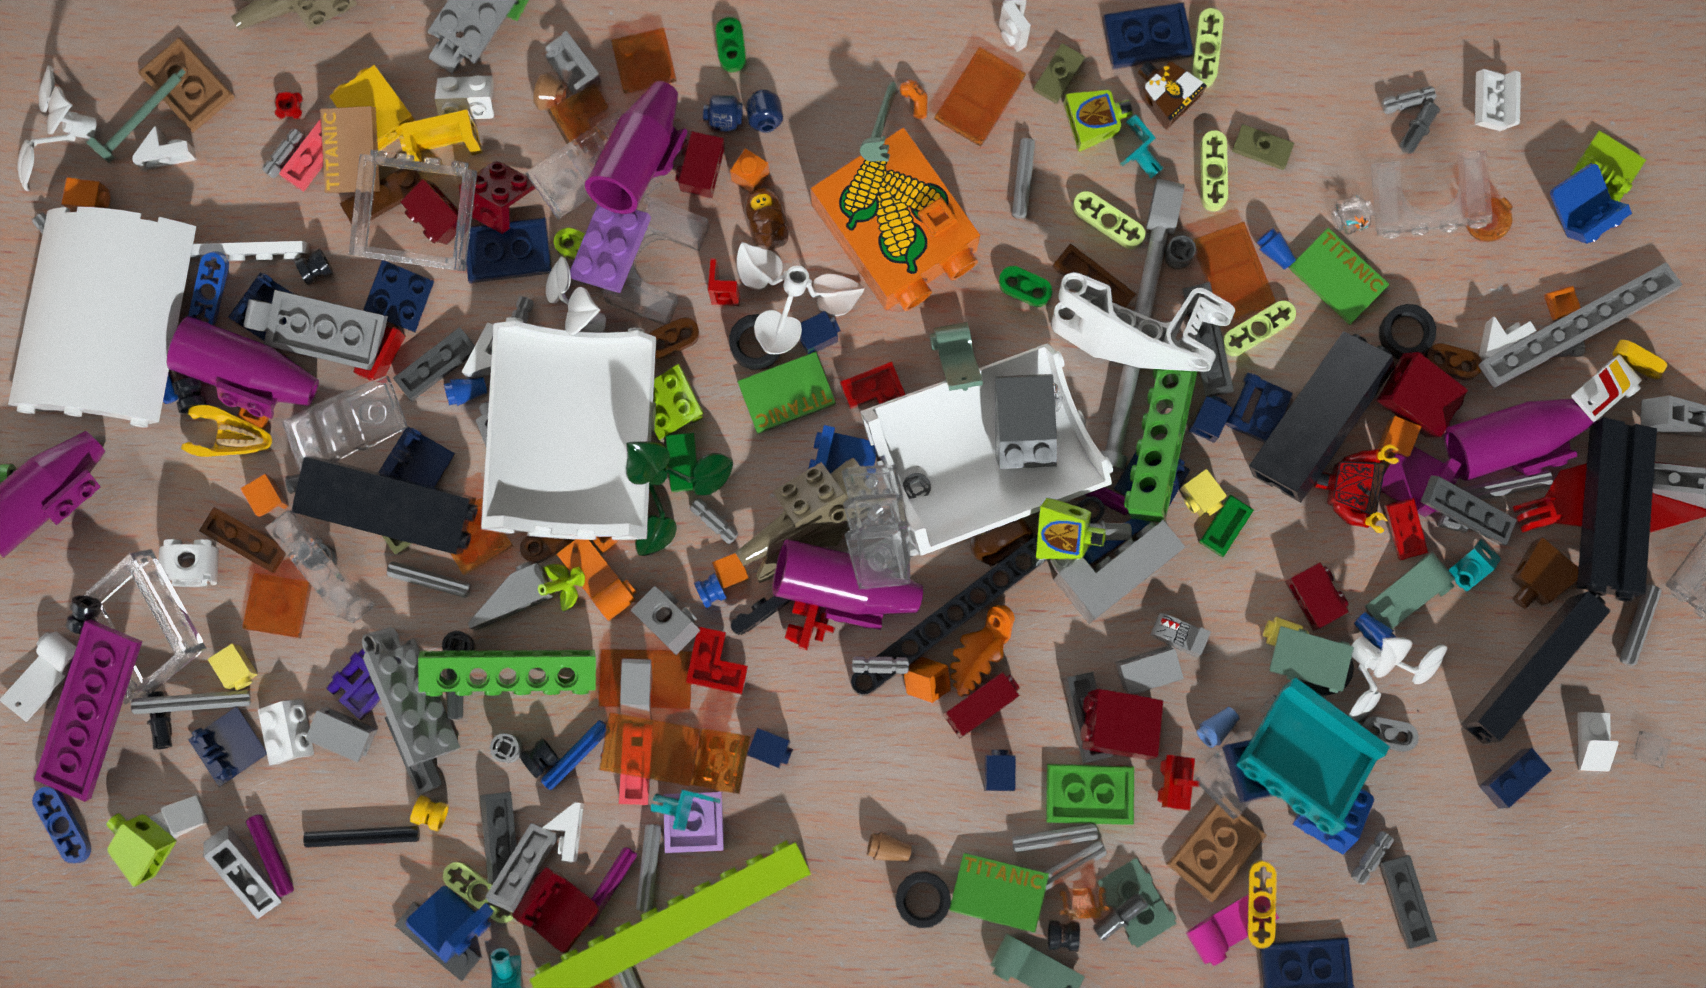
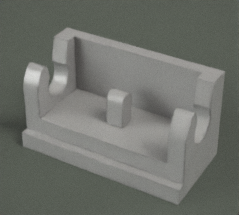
M567 31L546 46L545 49L548 52L545 54L546 59L576 99H579L602 83L597 70Z
M1171 646L1162 647L1115 662L1122 686L1127 691V694H1137L1184 679L1176 650Z
M324 707L316 711L305 740L355 762H359L362 756L367 755L378 729L331 708Z

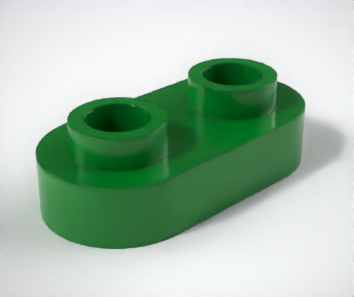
M725 17L717 23L715 28L719 63L727 72H738L746 64L743 28L740 21L736 18ZM726 27L734 28L731 33L724 31ZM731 52L737 54V56L733 59L727 57V55Z
M1008 266L1000 273L998 284L1003 293L1033 307H1042L1050 301L1052 286L1046 279L1017 266ZM1013 278L1017 281V285L1010 286L1007 280ZM1034 290H1040L1042 292V296L1037 298L1033 295L1032 292Z

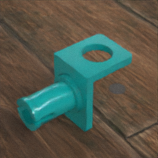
M1135 114L1126 123L1143 144L1120 164L1123 167L1129 161L1135 160L1151 179L1164 166L1148 150V145L1156 137Z
M1480 539L1468 554L1449 568V571L1455 577L1456 584L1465 591H1469L1495 570L1501 558L1483 539ZM1483 550H1485L1490 555L1491 559L1488 556H1486Z
M686 790L681 791L680 799L656 793L652 801L663 803V806L651 803V811L674 816L672 828L685 831L694 797L720 803L721 799Z
M499 948L492 952L491 988H522V959L520 955L509 956V951L504 948Z

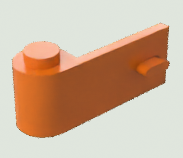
M575 539L557 553V556L570 572L574 567H580L583 570L585 583L582 588L608 621L636 601L633 595L637 592L627 579L622 582L590 540Z

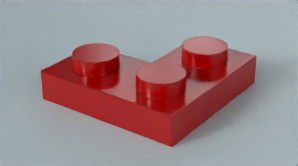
M892 361L840 381V386L850 409L873 400H877L879 405L906 395Z
M698 626L701 631L695 637L686 684L742 695L748 666L721 660L726 632Z

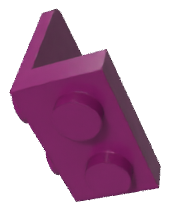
M1414 446L1411 455L1407 458L1395 453L1393 458H1397L1399 461L1396 464L1388 465L1384 472L1381 492L1396 501L1414 498L1418 514L1426 517L1436 511L1421 502L1431 475L1439 476L1455 485L1460 477V473L1457 471L1461 463L1452 458L1443 463Z

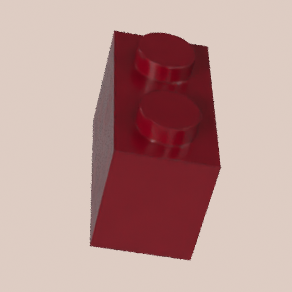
M691 131L690 139H685L683 143L682 155L685 156L683 166L678 165L675 181L678 182L681 192L713 198L725 151L724 138Z
M422 179L400 202L407 209L405 211L406 216L416 224L419 222L425 229L423 234L433 243L439 242L447 245L470 222L434 182Z
M1321 562L1285 581L1313 631L1349 613L1347 609L1349 604L1345 595L1341 591L1337 592L1332 583L1334 577L1327 566L1323 567Z

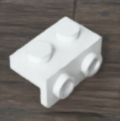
M1004 0L998 27L1002 31L1001 35L1008 46H1013L1018 52L1026 47L1031 27L1024 17L1027 0Z
M1486 69L1476 72L1475 125L1502 131L1520 123L1521 72L1513 71L1505 75Z
M476 75L472 77L450 76L438 78L435 93L438 116L468 109L472 119L493 118V77Z
M302 699L281 701L258 709L269 766L314 755L312 742L305 740L309 726Z

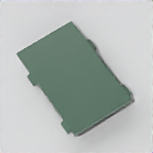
M1280 626L1269 671L1285 675L1288 680L1296 677L1302 681L1327 687L1330 692H1343L1354 647L1350 646L1348 642L1341 641L1339 643L1310 635L1306 630L1299 629V631Z
M1134 858L1098 880L1097 883L1106 897L1105 902L1108 907L1113 908L1115 906L1118 908L1136 893L1142 895L1147 901V908L1130 920L1128 927H1124L1129 935V942L1132 946L1135 945L1138 948L1176 924V916L1173 911L1169 912L1151 883L1153 881L1149 873L1146 874L1137 858Z

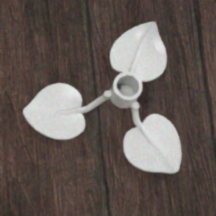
M49 65L39 89V107L42 112H46L48 109V134L52 135L61 121L63 122V132L68 134L32 139L31 141L25 139L18 157V175L26 191H30L27 184L32 172L34 148L37 144L63 140L75 141V137L90 139L94 137L96 130L95 118L68 111L73 105L65 98L61 88L55 87L54 69Z
M744 242L741 243L736 260L737 272L740 280L747 287L754 290H762L768 283L774 286L784 280V290L789 294L782 314L775 310H768L761 313L755 321V337L764 351L769 354L785 353L798 343L802 333L801 323L798 319L787 317L793 297L802 295L806 287L811 297L817 298L818 308L822 312L826 311L831 316H841L848 313L865 289L854 280L835 274H824L817 277L812 287V280L809 279V273L804 267L792 266L781 275L783 269L782 261L774 252L751 246Z
M560 257L547 279L546 297L548 301L555 304L560 299L568 305L565 329L568 334L574 335L581 329L583 330L582 332L602 333L606 325V317L604 314L598 313L600 309L593 302L587 289L578 287L570 299L566 297L565 292L570 286L571 273L566 259Z
M1364 636L1359 637L1351 645L1354 647L1352 657L1360 663L1358 669L1364 674L1370 688L1358 699L1348 716L1357 723L1361 722L1374 710L1381 697V693L1377 691V686L1367 670L1368 668L1374 670V675L1377 678H1381L1397 665L1415 674L1412 679L1414 684H1422L1430 679L1438 670L1447 651V646L1442 644L1434 647L1425 655L1419 666L1411 667L1402 662L1412 646V642L1409 639L1401 637L1383 638V648L1380 650Z

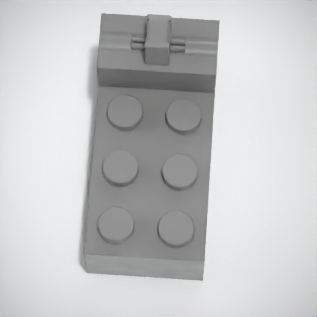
M1164 520L1157 525L1152 521L1136 535L1138 540L1135 543L1132 539H1129L1114 552L1117 556L1116 558L1111 560L1108 556L1094 569L1090 567L1084 558L1076 560L1051 559L1050 562L1057 572V576L1053 579L1088 624L1185 548Z

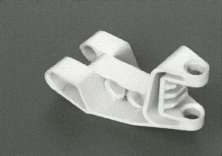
M1073 272L1068 273L1062 279L1058 294L1060 302L1055 306L1051 327L1055 333L1095 358H1102L1138 368L1206 372L1211 369L1216 355L1210 348L1195 340L1201 324L1206 322L1227 326L1231 323L1235 308L1204 288H1195L1191 291L1174 319L1169 323H1163L1112 303L1109 285ZM1068 289H1074L1077 292L1073 293L1070 292ZM1192 313L1181 340L1177 341L1176 336L1187 314ZM1065 316L1068 317L1070 320H1063L1060 317Z

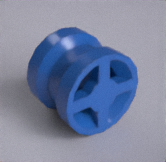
M715 573L709 575L708 579L703 582H694L705 608L710 607L712 602L716 600L723 601L727 599Z

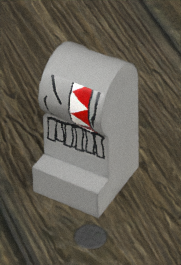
M1159 613L1151 631V636L1197 658L1201 656L1211 631L1201 627L1198 628L1170 615Z

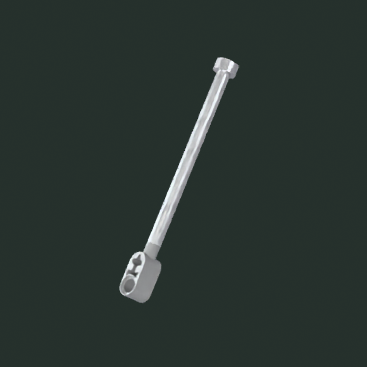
M1158 178L1155 183L1146 229L1152 230L1135 307V312L1151 318L1168 234L1174 235L1185 184ZM1123 364L1106 450L1100 451L1104 457L1107 456L1109 458L1113 472H1124L1127 456L1123 455L1122 452L1140 368Z

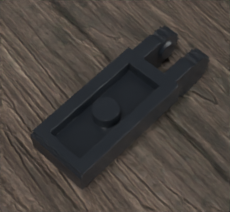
M776 596L766 600L764 597L751 606L753 610L751 613H740L737 615L736 619L730 624V628H732L735 634L743 635L792 600Z

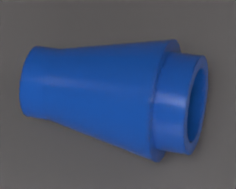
M1274 228L1270 229L1256 242L1260 247L1258 250L1280 265L1283 270L1296 261V257L1292 254L1281 232H1277Z
M483 377L476 379H450L449 383L444 384L449 406L454 404L460 406L480 395L487 394Z
M1364 612L1354 622V625L1360 630L1362 635L1380 650L1383 648V638L1396 637L1393 634L1394 630L1371 617L1367 612Z

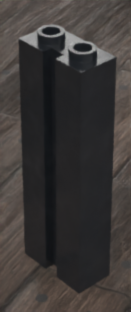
M1343 331L1250 463L1249 468L1253 477L1271 487H1277L1282 493L1301 503L1394 370L1395 365L1391 352L1382 346L1375 347L1369 344L1366 339L1358 334L1350 335Z
M1603 417L1597 420L1589 429L1577 579L1578 589L1588 590L1590 593H1596L1599 596H1605L1606 594L1614 595L1615 599L1619 601H1633V598L1646 593L1657 428L1639 424L1631 426L1625 424L1624 421Z
M304 456L291 512L456 555L463 553L464 549L467 550L469 547L471 533L467 531L469 521L474 522L478 512V505H475L476 498L316 456Z
M1589 591L1569 597L1461 725L1482 744H1487L1491 741L1493 743L1501 742L1610 613L1611 610L1605 606V600L1598 594L1590 593Z

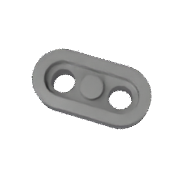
M1369 717L1360 724L1368 731L1371 726L1377 729L1376 737L1389 745V750L1399 752L1410 751L1416 747L1419 740L1416 728L1406 722L1381 717ZM1399 732L1405 734L1406 739L1403 743L1397 739Z

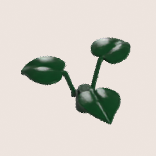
M653 442L627 443L626 476L635 485L649 482V490L659 511L658 516H648L647 539L635 540V548L639 556H647L665 548L671 543L677 530L676 522L671 517H665V511L654 485L664 483L667 479V473H670L688 483H694L693 491L697 495L712 494L719 490L728 480L733 468V459L721 453L704 455L694 465L693 477H688L668 466L670 454L663 445Z

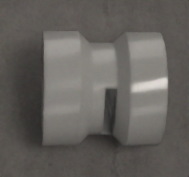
M499 734L491 741L490 753L497 761L513 763L523 753V744L515 735Z

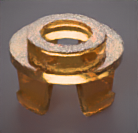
M1484 194L1477 197L1468 207L1465 214L1467 231L1475 239L1483 242H1494L1503 238L1512 225L1511 210L1513 207L1505 197L1498 199L1486 197ZM1483 212H1492L1496 215L1498 224L1492 230H1483L1477 223L1478 216Z
M1100 887L1098 890L1099 906L1095 907L1091 888L1073 890V909L1069 907L1067 892L1061 890L1059 897L1063 898L1064 910H1060V915L1068 914V920L1102 917V911H1109V906H1105L1103 893H1106L1105 887Z

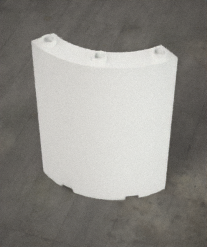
M67 207L48 210L8 405L16 406L18 412L35 414V411L59 410L64 411V414L82 417V413L131 420L130 425L147 428L148 424L158 423L169 372L167 368V354L172 338L177 330L196 226L162 217L158 218V222L141 219V213L108 208L78 207L77 212H69L70 209Z
M516 317L506 318V322L494 323L481 529L510 534L517 530L528 532V536L560 539L596 540V537H612V540L647 539L649 482L635 485L628 480L626 476V446L629 442H651L656 350L655 336L645 333V330L642 328H629L628 332L613 333L582 332L583 330L581 329L578 333L570 335L566 332V329L558 330L523 323V319Z
M1048 343L979 368L983 380V385L969 387L967 391H963V389L949 391L945 380L860 411L870 445L875 446L878 457H881V460L876 463L901 522L906 520L911 530L907 531L908 535L921 556L1039 512L1046 498L1066 502L1112 484L1110 473L1113 472L1112 464L1107 456L1104 457L1088 434L1085 428V418L1080 410L1077 411L1062 370V367H1064L1063 357L1060 351L1054 350ZM1053 374L1057 429V466L1000 469L995 457V376ZM914 473L925 475L931 484L929 495L924 496L927 492H923L921 495H916V498L909 499L903 487L906 477ZM912 477L907 482H910L913 479H917L918 477ZM922 478L921 480L924 482L925 487L928 488L927 482ZM920 481L910 484L914 494L924 489ZM906 486L907 493L912 497V494Z

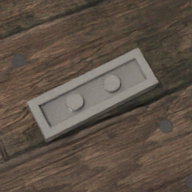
M531 823L485 896L487 901L513 913L556 843L557 835Z

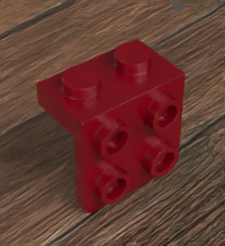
M494 161L459 184L460 211L503 234L510 229L509 206L536 188V181L500 161Z
M545 867L535 877L533 885L510 915L518 922L536 931L559 952L567 953L599 910V906L563 875Z

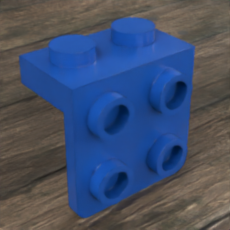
M1591 163L1550 191L1551 199L1566 236L1586 244L1596 241L1601 234L1610 228L1620 225L1625 218L1632 214L1629 204L1611 199L1597 164Z
M824 425L822 433L817 432L814 448L818 449L816 460H810L808 469L822 462L831 474L844 462L854 458L866 474L865 477L870 484L877 456L875 446H871L869 440L835 433V427Z
M1361 789L1343 821L1347 824L1346 828L1333 836L1322 832L1316 827L1314 822L1306 816L1299 814L1296 815L1293 825L1343 855L1359 840L1374 803V797L1369 792Z
M442 886L407 918L406 926L447 963L455 954L460 956L470 946V940L475 935L480 937L490 927L491 923L488 920L494 910L485 903L479 910L474 912L449 887Z

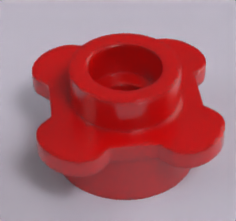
M280 92L276 95L275 105L277 109L275 110V115L277 118L293 117L298 119L302 116L300 103L303 101V97L300 93Z

